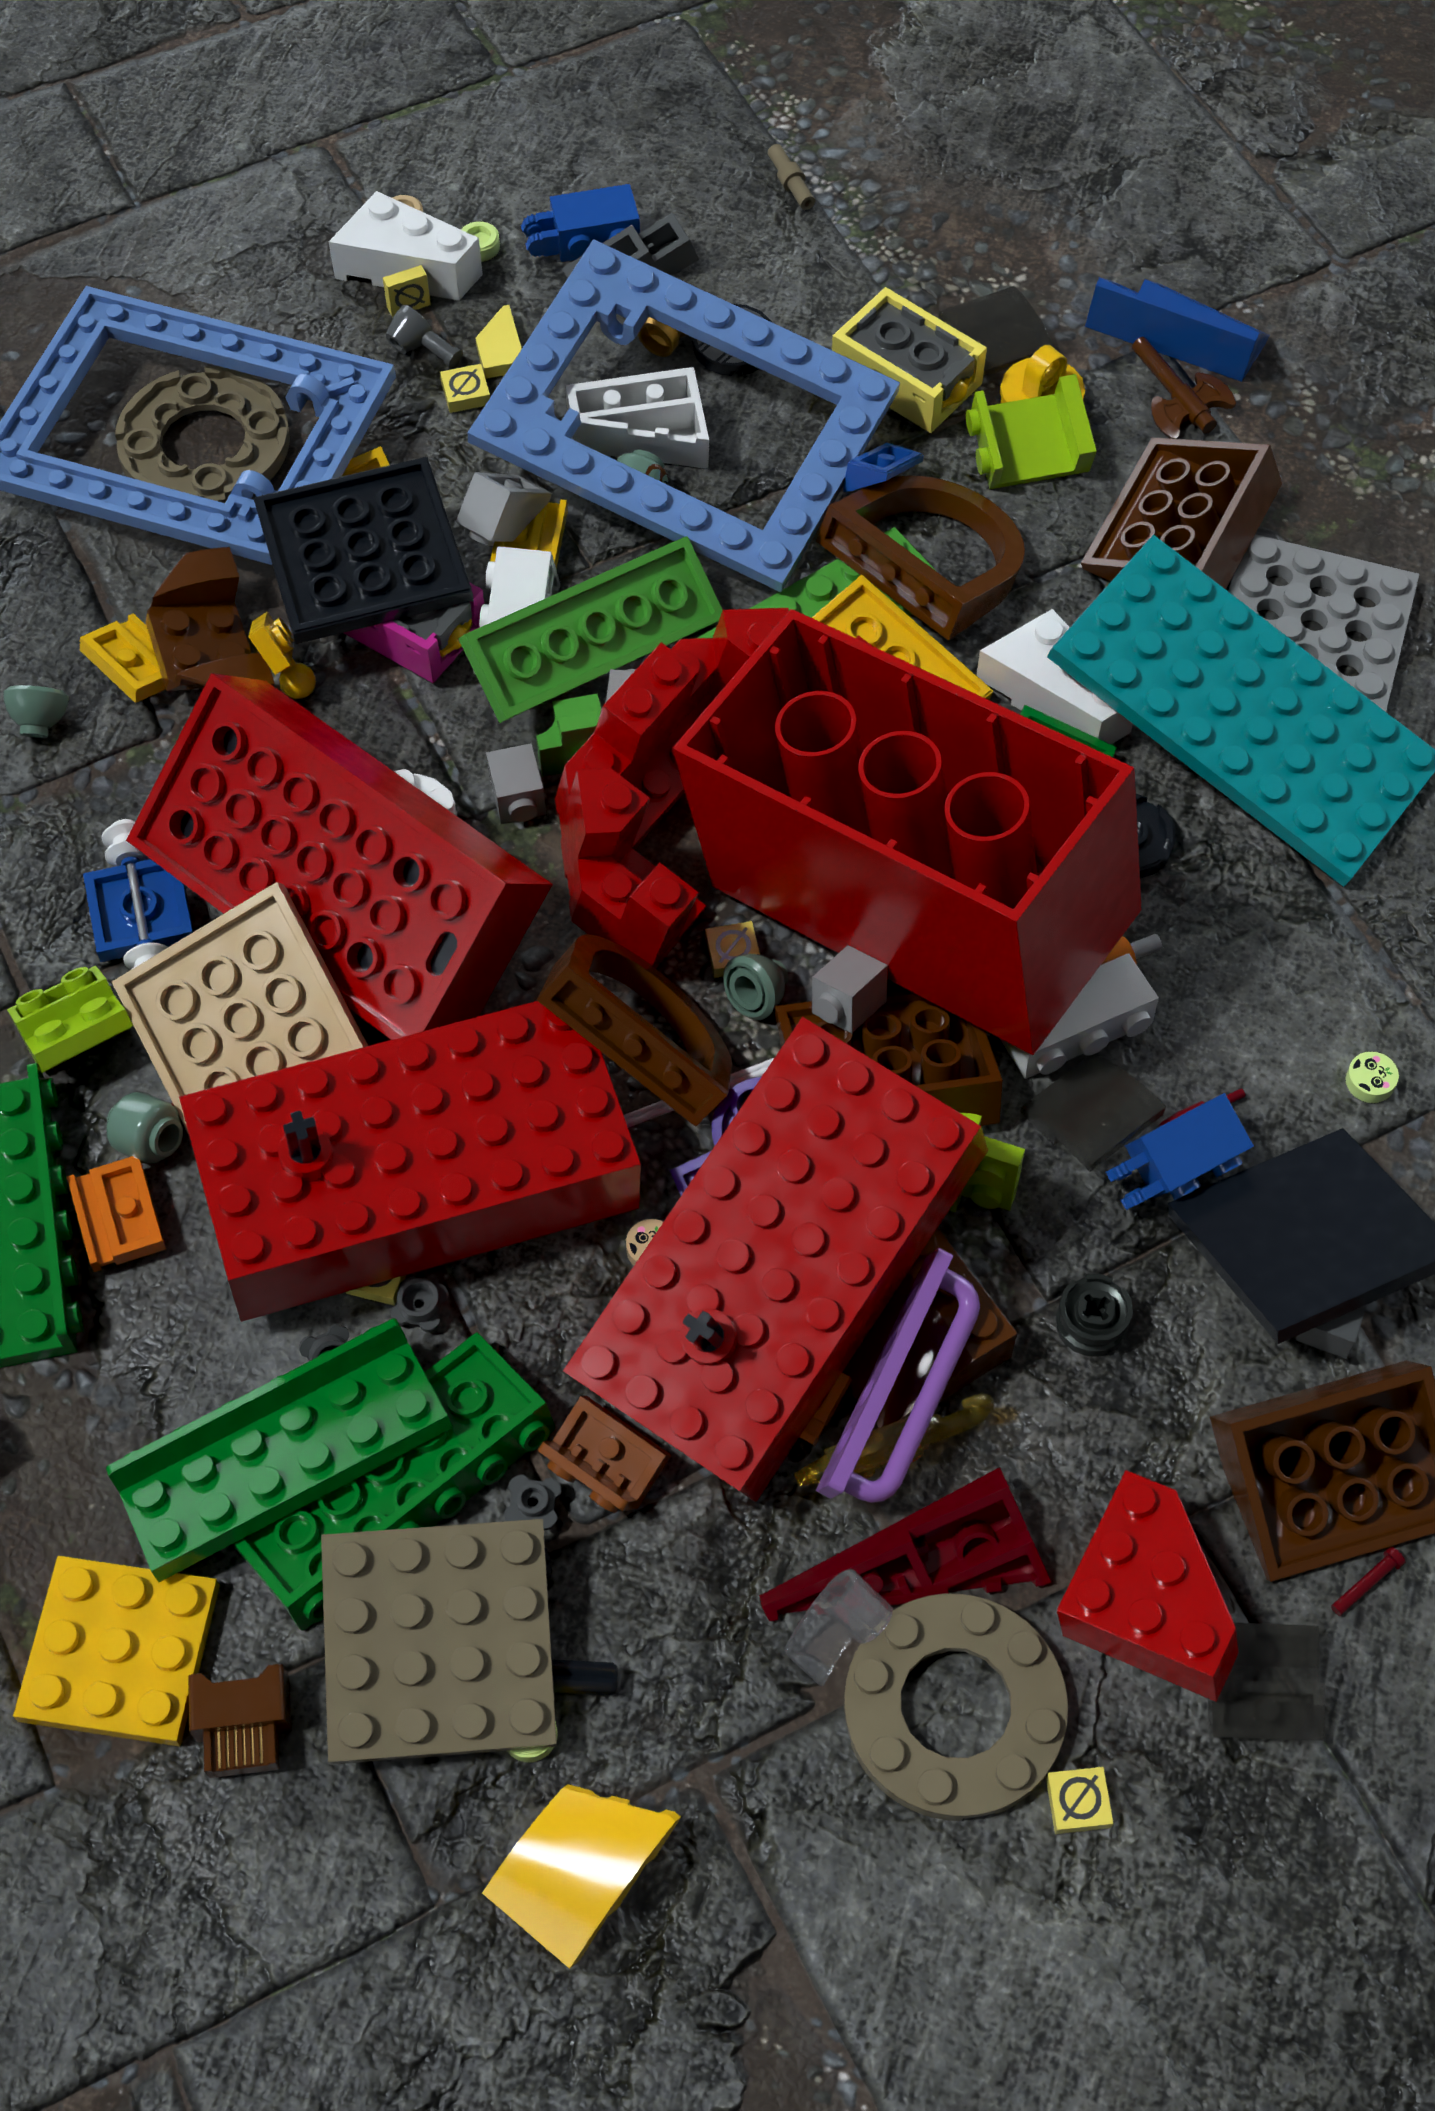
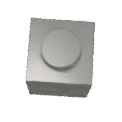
M532 743L486 752L489 780L500 823L525 822L534 817L546 815L544 789Z
M847 945L812 976V1013L824 1021L832 1023L852 1034L887 1002L888 965Z

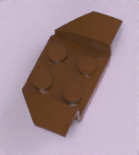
M230 547L211 548L185 553L152 597L151 607L147 610L145 623L166 691L203 689L211 673L264 680L273 686L275 685L270 667L260 653H251L235 604L240 576Z

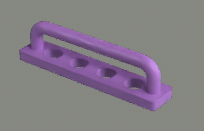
M941 1248L929 1254L923 1261L817 1486L816 1491L830 1499L842 1494L844 1491L857 1499L873 1503L885 1501L896 1493L903 1482L976 1323L980 1310L978 1293L972 1283L963 1276L948 1269L953 1255ZM938 1288H941L956 1297L959 1303L958 1311L881 1477L875 1481L868 1480L853 1472L936 1292Z

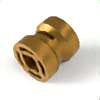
M651 317L647 318L638 333L639 340L643 346L651 353L661 357L671 355L679 344V338L687 335Z

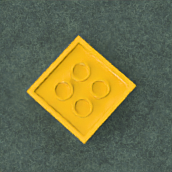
M57 1556L13 1717L21 1723L180 1747L189 1714L188 1675L199 1673L220 1588L219 1582L214 1578L176 1573L158 1582L150 1569Z

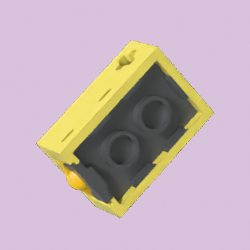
M887 287L882 289L845 323L832 338V351L900 382L898 394L889 408L929 433H932L983 383L987 347Z

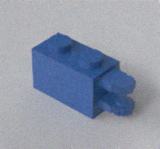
M630 184L550 196L551 211L527 215L526 218H523L524 220L521 225L522 232H524L526 238L528 237L525 244L531 256L540 257L542 255L551 256L559 254L561 262L578 259L583 256L593 239L603 243L630 225H633L638 234L640 233V218Z
M1223 1093L1124 1145L1131 1158L1106 1171L1110 1182L1131 1175L1135 1169L1140 1173L1146 1186L1134 1189L1125 1194V1197L1121 1199L1123 1206L1128 1210L1151 1197L1154 1199L1170 1192L1173 1199L1176 1200L1201 1186L1197 1179L1198 1176L1212 1170L1215 1177H1218L1243 1164L1239 1154L1254 1147L1229 1099Z

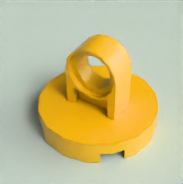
M1044 345L1031 358H1026L1013 364L1004 373L1000 386L1001 403L1054 394L1059 377L1077 375L1083 400L1085 386L1079 373L1074 367L1067 364V358L1051 345Z

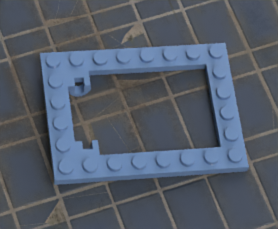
M593 239L467 432L468 443L672 541L688 536L695 552L774 590L782 592L822 524L828 506L834 503L843 488L848 462L864 452L898 394L900 382ZM616 314L626 318L623 324L616 319ZM651 317L837 405L763 530L571 439L581 424L579 412L569 408L560 421L554 414V400L548 398L596 321L600 322L601 330L607 338L617 344L627 345L635 339L647 318Z
M86 286L0 421V491L208 548L230 547L233 555L272 565L255 503L251 498L253 493L256 496H262L278 491H275L271 482L258 472L252 470L243 471L225 503L48 456L38 453L108 338H113L290 384L292 386L285 398L290 410L301 412L306 401H312L315 415L319 419L278 490L283 491L342 477L396 378L395 368L393 364Z

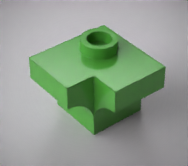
M598 694L552 701L554 723L546 732L536 735L542 777L563 773L565 764L593 735L602 710Z

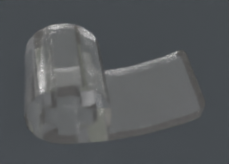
M845 1570L835 1576L814 1600L789 1638L784 1652L817 1684L824 1686L830 1672L849 1642L854 1639L856 1642L864 1644L876 1638L890 1622L893 1608L855 1570Z

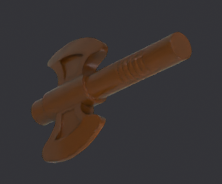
M1140 337L1133 343L1132 349L1171 394L1172 400L1155 396L1151 404L1154 422L1167 437L1180 439V429L1188 420L1194 426H1198L1204 434H1207L1217 425V421L1211 415L1209 408L1233 409L1236 406L1232 391L1218 378L1197 372L1195 374L1197 385L1191 388L1179 378L1145 337Z

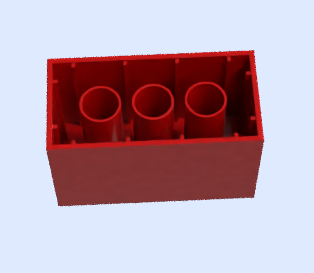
M794 609L789 610L672 748L714 888L837 953L849 945L887 964V979L1031 1055L1035 1054L1142 910L1134 767Z

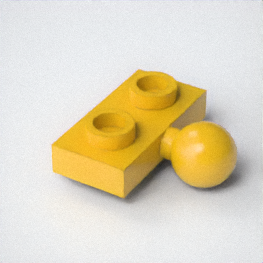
M268 612L253 620L248 637L275 675L281 672L279 677L281 690L293 699H303L309 696L315 688L316 678L310 667L303 663H296L292 658L294 649L292 642H294V638L287 625L281 618L274 621Z

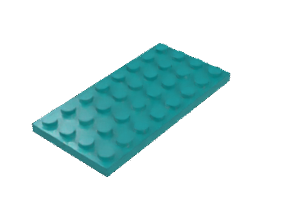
M1154 534L1055 643L1047 655L1048 659L1343 887L1352 879L1435 772V749Z

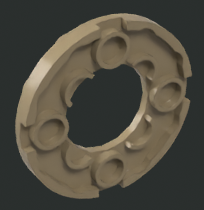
M204 366L205 372L180 376L178 370L150 382L139 390L126 404L116 425L117 453L126 477L225 503L243 471L252 470L258 472L269 481L279 471L289 449V425L281 400L263 381L253 375L219 366ZM216 410L229 414L239 421L245 430L244 444L233 458L227 457L222 465L207 463L198 466L196 469H189L186 464L182 466L176 465L165 456L162 450L163 436L170 425L182 416L197 411Z
M937 1594L905 1603L891 1611L871 1628L856 1650L849 1667L844 1693V1713L853 1752L863 1770L881 1791L897 1803L919 1814L942 1820L962 1821L963 1818L981 1817L993 1813L996 1815L1006 1811L1024 1800L1042 1783L1047 1773L1051 1770L1064 1741L1067 1727L1068 1701L1063 1675L1054 1654L1045 1640L1027 1621L1003 1605L988 1599L966 1594ZM948 1651L967 1652L985 1660L1001 1676L1009 1693L1010 1719L1004 1734L989 1750L969 1758L945 1757L926 1749L910 1733L901 1712V1691L908 1674L923 1659L935 1654H943Z

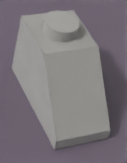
M475 472L456 523L469 529V537L482 544L493 546L495 541L513 542L549 503L553 493L519 475Z

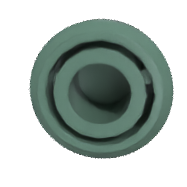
M15 685L9 686L3 691L6 710L11 719L20 726V735L47 738L48 729L61 720L68 707L69 696L64 691L54 688Z
M743 954L732 958L727 963L723 974L726 995L734 1008L745 1017L752 1020L765 1019L775 1011V1006H779L782 1002L785 985L788 982L787 969L780 961L771 960L759 954Z

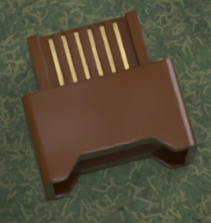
M268 1665L257 1678L212 1683L202 1673L188 1675L189 1732L196 1742H204V1772L207 1776L215 1778L280 1770L278 1733L292 1731L289 1674L284 1665Z

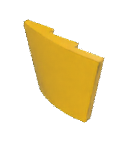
M567 1784L550 1801L516 1843L482 1894L570 1969L580 1961L607 1917L619 1908L645 1865L657 1856L681 1816L675 1811L667 1809L662 1812H655L632 1806L628 1799L616 1796L600 1797L592 1790Z

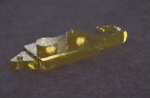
M989 1394L973 1395L962 1401V1406L965 1408L945 1417L933 1414L912 1462L922 1457L925 1453L924 1450L928 1449L929 1445L963 1433L984 1421L994 1409L995 1403L993 1398ZM908 1417L873 1430L853 1472L869 1479L875 1474V1469L887 1465ZM837 1445L824 1449L823 1457L794 1473L798 1486L820 1482Z

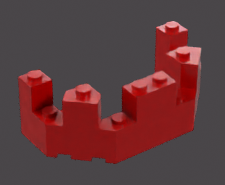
M789 608L723 610L713 638L680 639L671 649L661 642L602 706L595 732L564 766L555 796L557 817L559 816L561 848L565 878L568 880L571 921L587 934L600 936L623 946L655 969L700 918L706 905L697 899L698 891L660 862L655 866L634 849L685 793L672 748L789 612ZM859 635L856 637V639H858V640H860V641H863V642L869 644L867 641H865V640H864L863 638H861Z

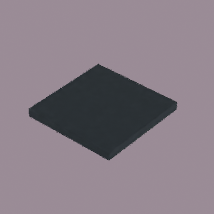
M428 457L253 497L295 644L474 601L472 589Z
M1344 1128L1168 1203L1171 1219L1277 1344L1435 1275V1222Z

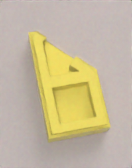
M510 305L503 306L476 337V347L485 379L505 375L522 349Z

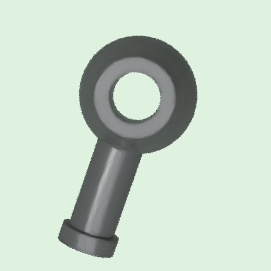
M402 305L393 316L386 333V339L398 352L407 354L421 346H425L441 358L449 368H453L459 363L463 355L462 350L451 346L435 334L429 323L415 309L408 305Z

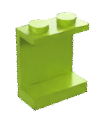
M1076 374L1059 377L1054 394L987 406L984 390L977 391L974 394L971 409L966 411L968 433L970 436L976 435L979 446L976 449L977 469L980 475L986 474L989 489L1090 472L1097 450Z

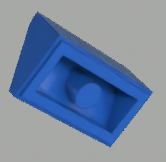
M890 443L878 446L848 462L843 492H850L887 481L923 462L924 455Z

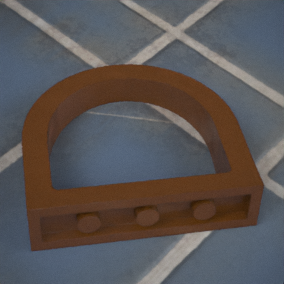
M908 475L892 477L887 481L867 486L830 504L816 539L817 543L857 573L863 575L873 585L947 640L952 639L993 610L1007 597L1020 570L1025 554L1023 538L1017 526L996 504L964 486L926 476ZM904 512H930L951 517L972 528L986 541L992 550L996 566L964 585L956 586L874 526V524L886 517Z
M591 934L578 937L556 961L537 1001L696 1127L728 1095L732 1061L723 1039L702 1011L661 972L623 946L606 938ZM589 972L611 977L628 986L647 1000L672 1026L684 1044L687 1053L594 979Z

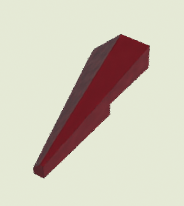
M999 1467L759 1595L768 1620L775 1621L778 1620L779 1614L813 1610L816 1615L831 1613L832 1607L863 1604L867 1609L905 1604L930 1595L949 1594V1592L983 1588L986 1593L1002 1591V1585L1032 1582L1036 1587L1044 1586L1051 1583V1580L1003 1472Z

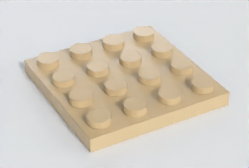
M279 882L272 884L112 981L167 1093L178 1110L187 1132L188 1129L179 1096L368 1046L285 885Z

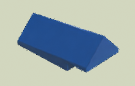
M1099 277L1085 324L1087 328L1132 344L1138 338L1145 337L1158 353L1241 382L1270 336L1162 284L1147 279L1144 280L1139 292H1136L1119 283Z

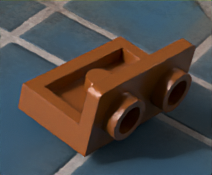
M588 1396L579 1397L552 1441H543L538 1449L542 1455L550 1460L547 1467L553 1473L572 1483L578 1479L592 1489L589 1497L595 1503L613 1513H616L618 1509L622 1511L638 1509L671 1457L670 1453Z

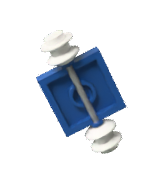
M122 819L114 822L102 833V842L107 847L105 860L114 867L83 873L96 952L100 962L123 958L125 966L132 970L194 932L185 885L126 841L135 821Z

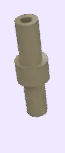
M780 144L772 145L768 149L767 154L778 170V180L786 191L792 192L803 210L810 209L815 204V198L805 184L806 177L796 162H791Z

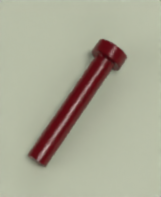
M1389 1547L1383 1553L1384 1558L1331 1605L1332 1610L1338 1616L1345 1613L1393 1568L1400 1569L1406 1563L1405 1558L1397 1549Z

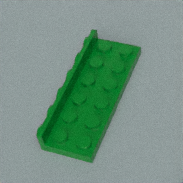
M38 1063L27 1064L28 1078L0 1083V1368L77 1353L76 1333L83 1332L84 1330L79 1303L77 1301L72 1302L70 1287L78 1285V1273L73 1255L67 1256L65 1241L73 1239V1229L68 1210H62L60 1196L68 1194V1184L63 1166L57 1165L55 1152L63 1150L60 1126L57 1121H52L51 1108L58 1107V1096L53 1078L45 1079Z
M393 1318L379 1326L370 1328L365 1333L332 1350L320 1354L317 1358L290 1372L275 1377L261 1387L225 1403L220 1408L199 1419L178 1427L170 1434L139 1450L128 1453L123 1458L109 1464L106 1467V1471L121 1496L150 1570L157 1581L161 1582L448 1431L453 1426L409 1345L398 1320Z
M478 1332L474 1333L425 1371L453 1428L232 1544L288 1611L292 1620L301 1631L307 1629L313 1623L324 1620L321 1535L434 1527L443 1519L457 1514L465 1502L484 1486L497 1482L505 1474L508 1467L527 1452L538 1449L543 1441H546L548 1436L555 1430V1424L547 1403Z

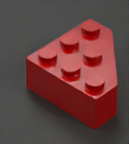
M1125 1470L1057 1608L1062 1634L1066 1638L1217 1702L1239 1654L1236 1627L1177 1491Z

